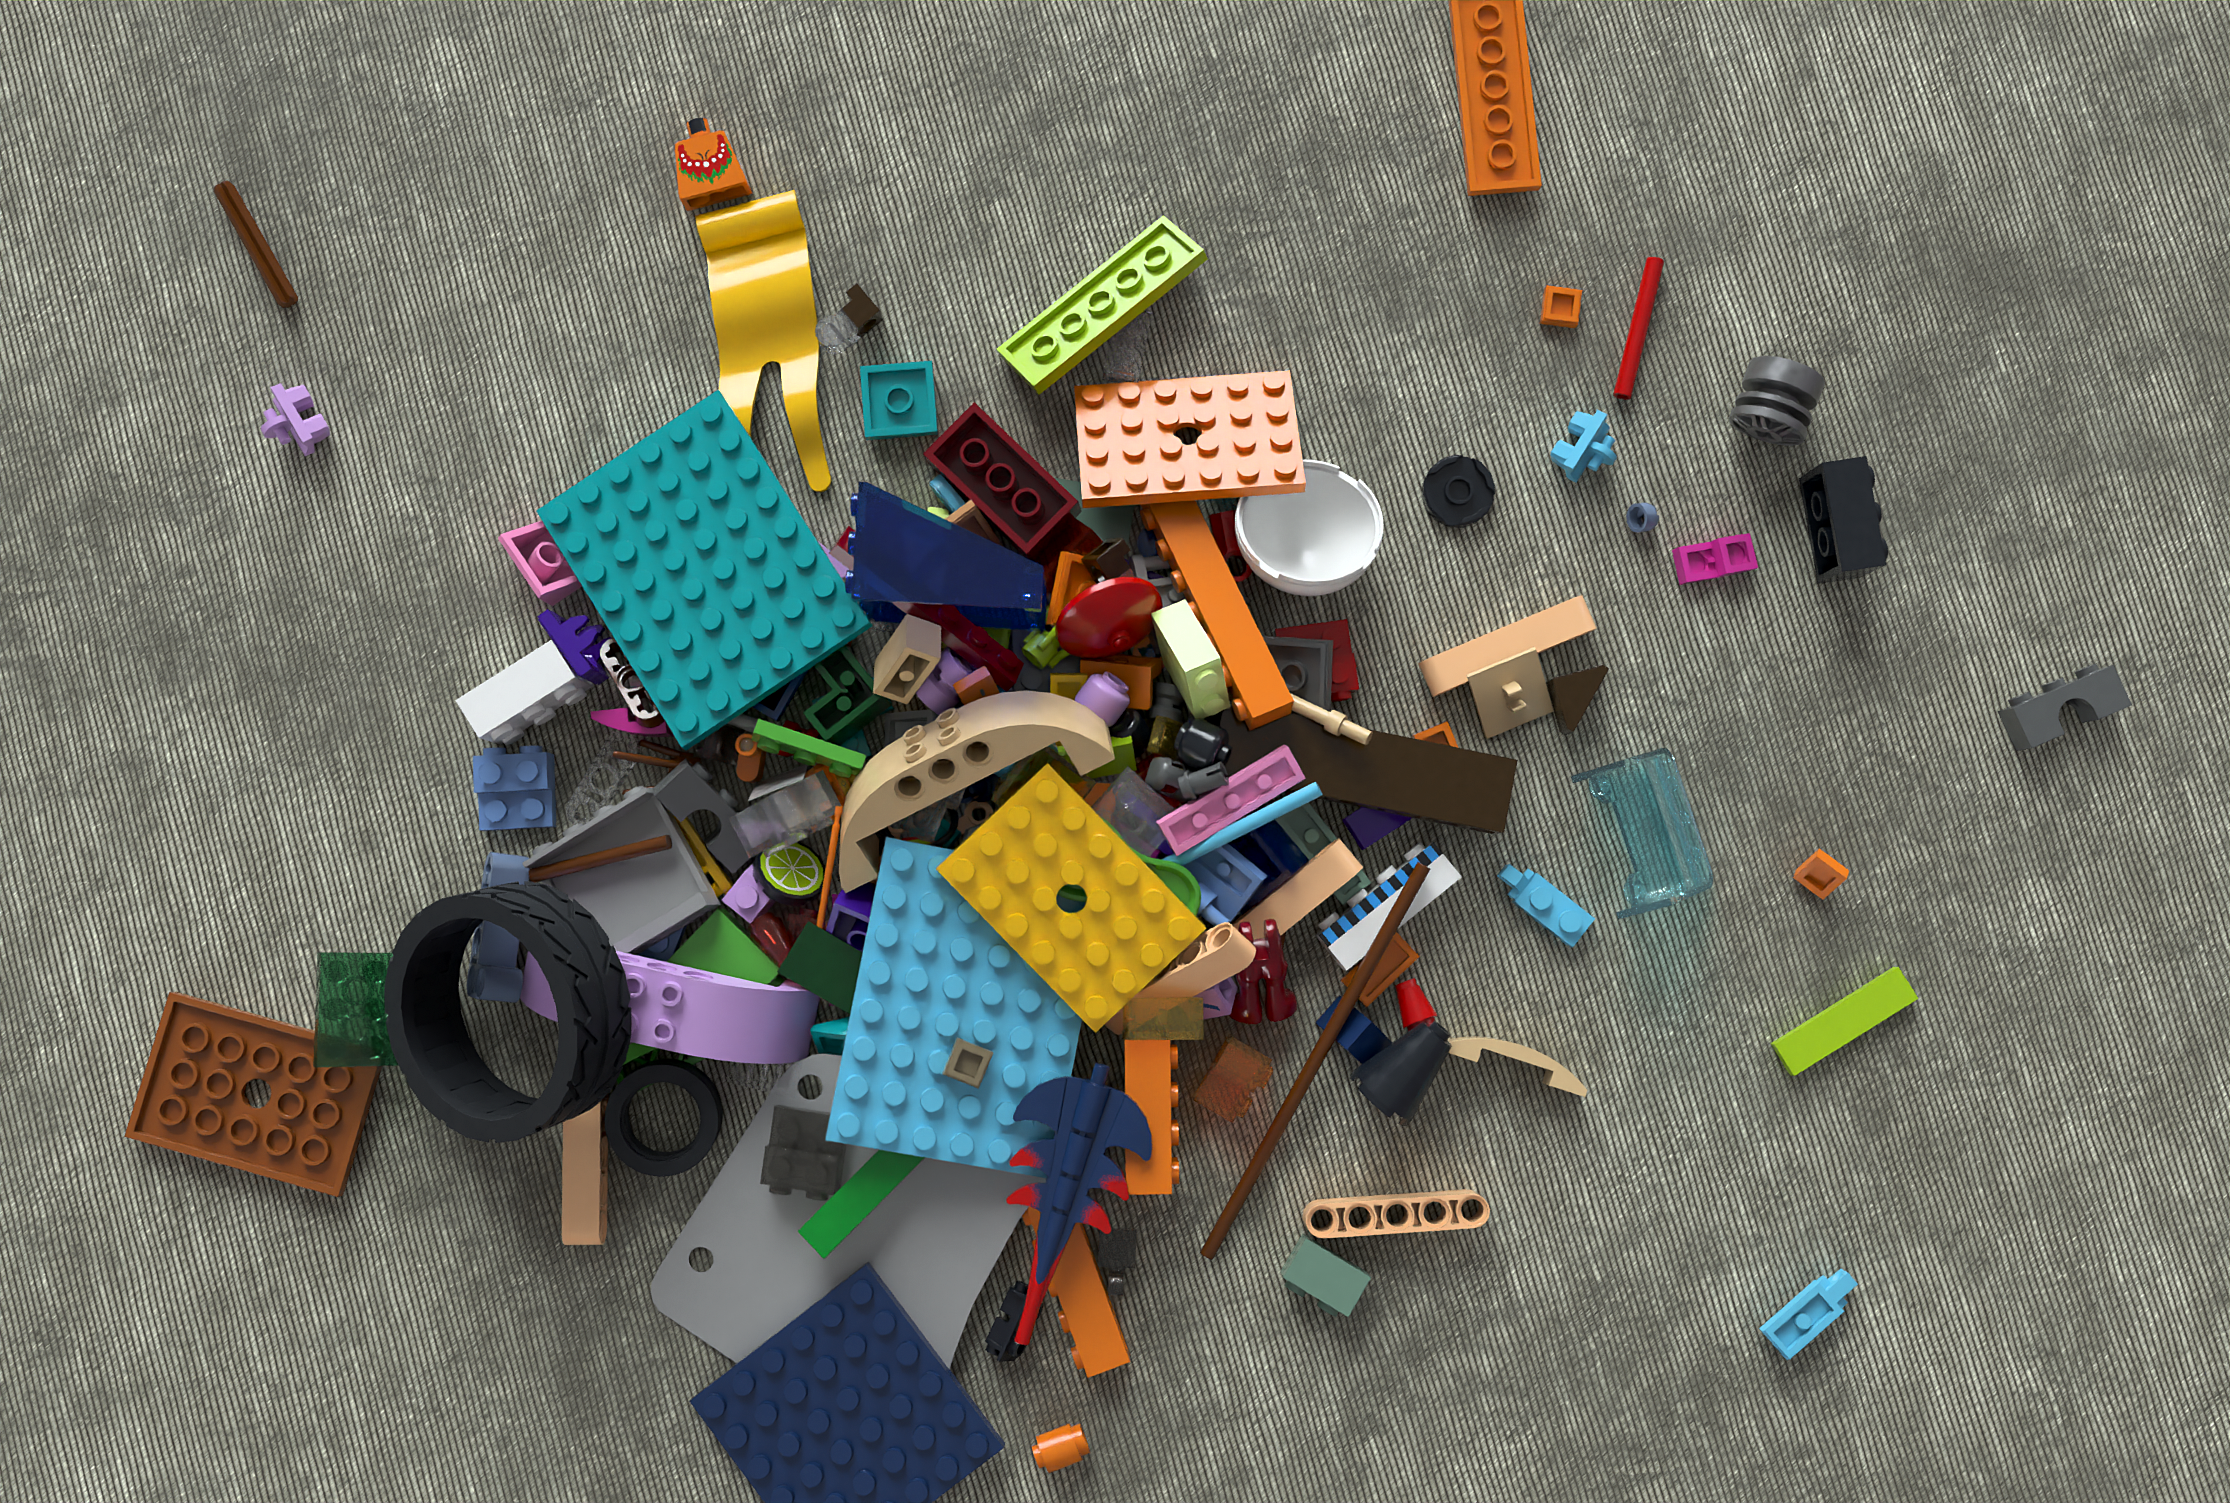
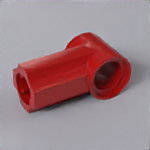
M1236 510L1209 515L1212 536L1225 562H1227L1229 557L1238 558L1242 562L1243 571L1240 576H1233L1235 582L1239 583L1247 579L1251 575L1252 569L1243 558L1235 534Z

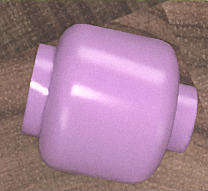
M1105 671L1103 675L1092 674L1076 694L1075 701L1088 707L1097 716L1105 720L1108 727H1111L1117 722L1130 703V697L1127 694L1129 688L1121 679L1110 672Z

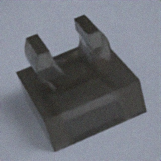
M724 725L707 736L704 746H697L696 751L702 754L701 758L736 766L739 753L735 748V742L740 735L744 734V730Z

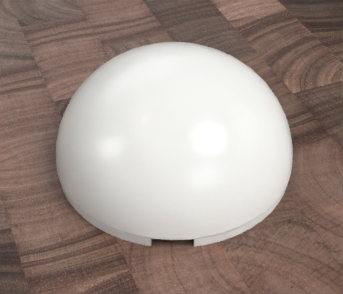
M1303 460L1306 481L1305 492L1240 497L1235 513V534L1243 558L1253 572L1264 582L1290 594L1319 596L1343 589L1356 581L1369 568L1382 542L1383 516L1376 497L1360 479L1356 481L1351 476L1339 471L1340 467L1334 464L1317 460Z

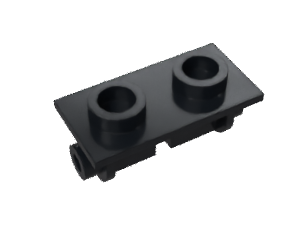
M1017 1280L1014 1286L1010 1285L1000 1308L1001 1311L1011 1316L1009 1322L1001 1317H996L985 1340L987 1343L985 1350L992 1355L998 1356L997 1361L999 1362L1015 1361L1016 1358L1021 1356L1027 1346L1015 1342L1028 1290V1284ZM1043 1303L1040 1306L1037 1319L1040 1317L1044 1306Z

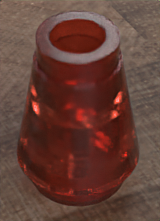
M767 912L748 926V930L751 933L749 938L780 968L793 944L781 917H776L773 912Z

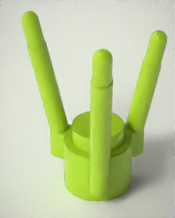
M1050 603L1032 632L1023 640L1025 645L1021 649L1025 657L1039 669H1043L1046 665L1053 669L1060 660L1070 655L1063 649L1059 652L1057 651L1060 644L1056 639L1055 626L1050 632L1044 630L1041 633L1047 621Z

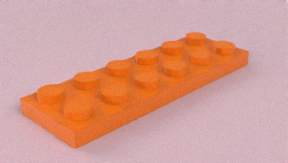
M1448 0L1468 196L1539 191L1542 183L1523 0Z

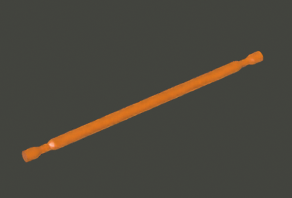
M835 806V820L832 825L816 924L821 929L824 928L840 829L839 821L843 810L842 806Z

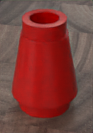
M1415 978L1395 985L1403 1029L1407 1028L1410 1031L1423 1021L1429 1024L1436 1021L1435 1018L1438 1015Z

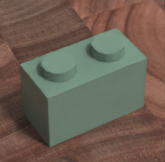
M1302 1233L1280 1271L1282 1277L1287 1280L1284 1285L1301 1297H1304L1306 1292L1319 1299L1317 1306L1334 1317L1339 1312L1349 1317L1371 1279L1367 1271Z

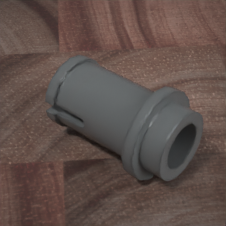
M1220 761L1215 765L1193 773L1189 770L1184 771V776L1178 778V783L1185 799L1192 797L1193 800L1199 798V794L1229 785V778L1224 777L1228 774L1223 763Z

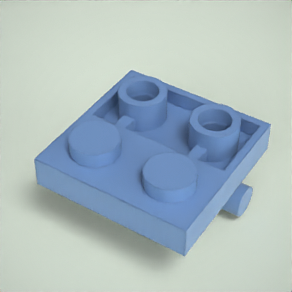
M1228 843L1183 865L1196 878L1200 886L1201 904L1196 917L1202 916L1214 927L1224 922L1231 924L1267 877L1265 873Z

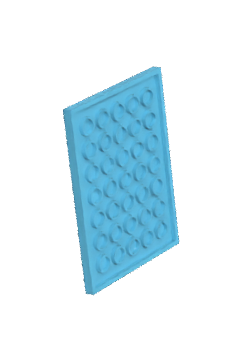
M886 837L825 1140L1047 1178V1175L1039 1169L1021 1165L1012 1167L1009 1162L1021 1148L1030 1142L1041 1139H1053L1054 1130L1038 1121L1022 1120L1016 1122L1013 1120V1115L1024 1096L1038 1084L1055 1077H1071L1082 1019L936 870V867L954 850ZM1059 895L1056 896L1058 906L1068 913L1078 912L1086 904V902L1069 900ZM957 1037L993 1052L979 1089L942 1073Z

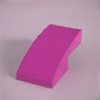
M1750 533L1718 538L1711 542L1681 546L1672 550L1679 585L1734 575L1758 568Z
M629 708L591 711V719L621 732L646 737H674L666 721L654 728L642 727L637 723Z

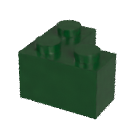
M844 645L814 665L815 669L832 690L803 712V714L826 742L841 746L892 706L888 698L873 693L874 680Z

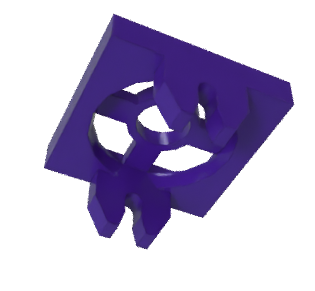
M547 609L537 616L539 618L537 620L579 677L598 685L609 678L598 661L601 660L600 649L602 645L611 637L603 639L594 645L595 640L605 631L603 625L588 626L577 634L590 620L586 615L574 616L567 620Z

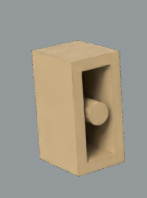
M906 614L875 659L873 693L908 704L941 659V626Z

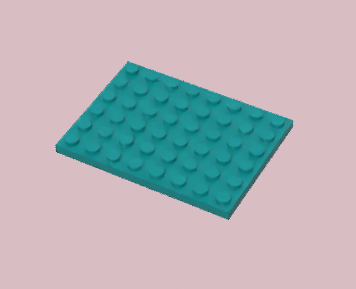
M719 389L536 510L678 743L685 750H688L873 626Z

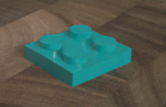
M932 360L860 366L866 440L939 435Z

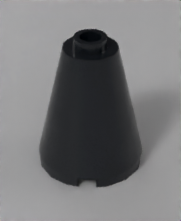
M1423 1021L1357 1067L1350 1074V1079L1353 1082L1359 1078L1362 1084L1358 1087V1090L1386 1116L1391 1118L1396 1113L1402 1117L1398 1124L1407 1126L1416 1114L1452 1047L1448 1041L1451 1034L1436 1021H1433L1431 1024Z

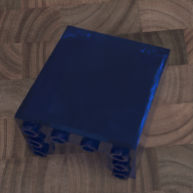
M859 482L858 493H852L850 511L851 516H855L856 532L850 531L848 536V554L854 555L853 570H847L845 591L847 594H851L853 602H859L870 622L901 623L906 613L892 602L954 605L963 616L981 628L1028 631L1045 630L1047 585L1042 565L868 482Z

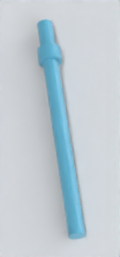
M1314 782L1221 829L1178 856L1172 854L1162 860L1172 861L1183 866L1323 794L1317 782Z

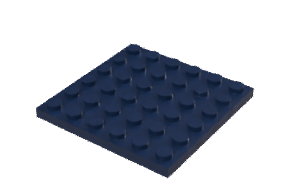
M869 1262L689 1401L764 1503H932L1005 1446V1442Z

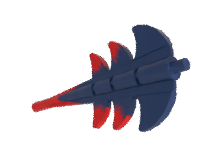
M1095 1063L1090 1080L1063 1076L1038 1084L1024 1096L1013 1115V1120L1016 1122L1022 1120L1038 1121L1054 1130L1053 1139H1041L1030 1142L1021 1148L1009 1162L1012 1167L1020 1165L1031 1166L1047 1175L1046 1183L1026 1184L1015 1190L1006 1199L1010 1205H1025L1041 1212L1026 1302L1015 1337V1342L1022 1345H1029L1040 1306L1075 1223L1091 1225L1100 1229L1105 1234H1110L1112 1230L1109 1218L1103 1207L1087 1196L1091 1188H1102L1117 1194L1124 1201L1129 1199L1127 1180L1122 1169L1115 1161L1105 1155L1107 1147L1119 1146L1130 1149L1145 1161L1151 1158L1152 1134L1146 1115L1137 1102L1129 1095L1105 1084L1110 1067L1100 1063Z

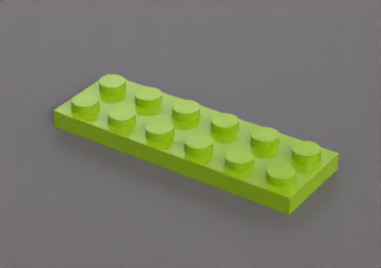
M1163 215L999 346L997 351L1001 358L1040 395L1207 261L1204 249Z

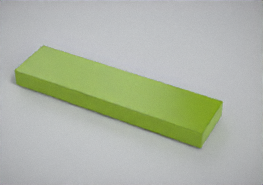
M1892 967L1770 1044L1791 1076H1795L1919 998L1900 968Z

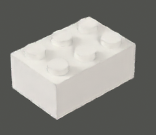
M550 640L455 701L478 738L500 745L502 743L509 745L525 735L523 730L534 723L538 726L551 720L556 715L554 711L564 704L571 706L587 696L585 691L593 687V684L576 674L553 640Z

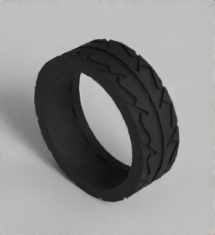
M519 881L441 898L417 913L402 930L392 951L393 957L389 960L384 985L385 1014H388L386 1025L391 1048L402 1075H406V1082L421 1104L440 1122L441 1120L445 1121L446 1126L466 1138L488 1143L489 1139H495V1143L517 1141L591 1110L612 1090L623 1069L622 1065L626 1061L631 1040V1007H628L631 999L625 971L614 946L609 944V937L595 917L575 899L571 901L568 899L567 894L547 884L524 881V885H519ZM484 920L504 928L523 943L536 959L545 975L556 1005L559 1027L558 1055L552 1077L539 1098L528 1097L511 1089L491 1072L479 1057L471 1042L462 1017L459 997L460 966L465 948L471 936Z

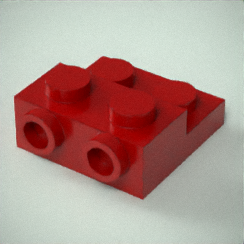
M1347 619L1274 630V635L1280 637L1333 640L1331 702L1352 699L1351 693L1359 690V682Z

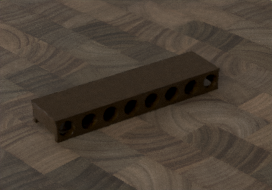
M1230 701L1231 707L1222 711L1219 726L1227 730L1229 734L1228 745L1233 747L1231 757L1225 766L1228 774L1224 776L1225 778L1231 777L1280 746L1286 745L1289 747L1306 779L1284 792L1294 793L1317 782L1323 794L1318 799L1492 835L1504 833L1518 761L1516 759L1370 730L1373 732L1369 743L1364 745L1343 734L1336 736L1324 730V725L1305 716L1293 713L1249 730L1245 720L1239 721L1236 717L1232 701Z

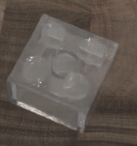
M822 770L767 796L730 817L729 820L748 857L751 858L763 852L767 858L832 825L831 816L835 815V806H841Z

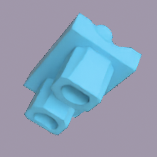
M1597 410L1594 416L1576 411L1569 422L1568 431L1580 437L1575 446L1559 440L1550 453L1551 460L1559 467L1565 469L1567 479L1577 483L1586 467L1597 471L1601 463L1613 465L1617 459L1616 454L1611 450L1615 439L1606 435L1610 429L1609 425L1605 422L1607 419L1606 413Z

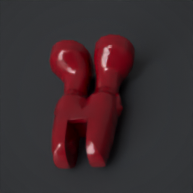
M1274 919L1264 920V938L1254 939L1250 922H1241L1238 931L1255 946L1256 954L1247 968L1235 974L1240 985V992L1235 995L1229 1016L1241 1023H1261L1262 1005L1259 995V981L1261 978H1264L1266 982V996L1264 998L1266 1017L1272 1022L1285 1020L1297 1011V999L1294 992L1284 987L1288 964L1284 960L1277 923Z

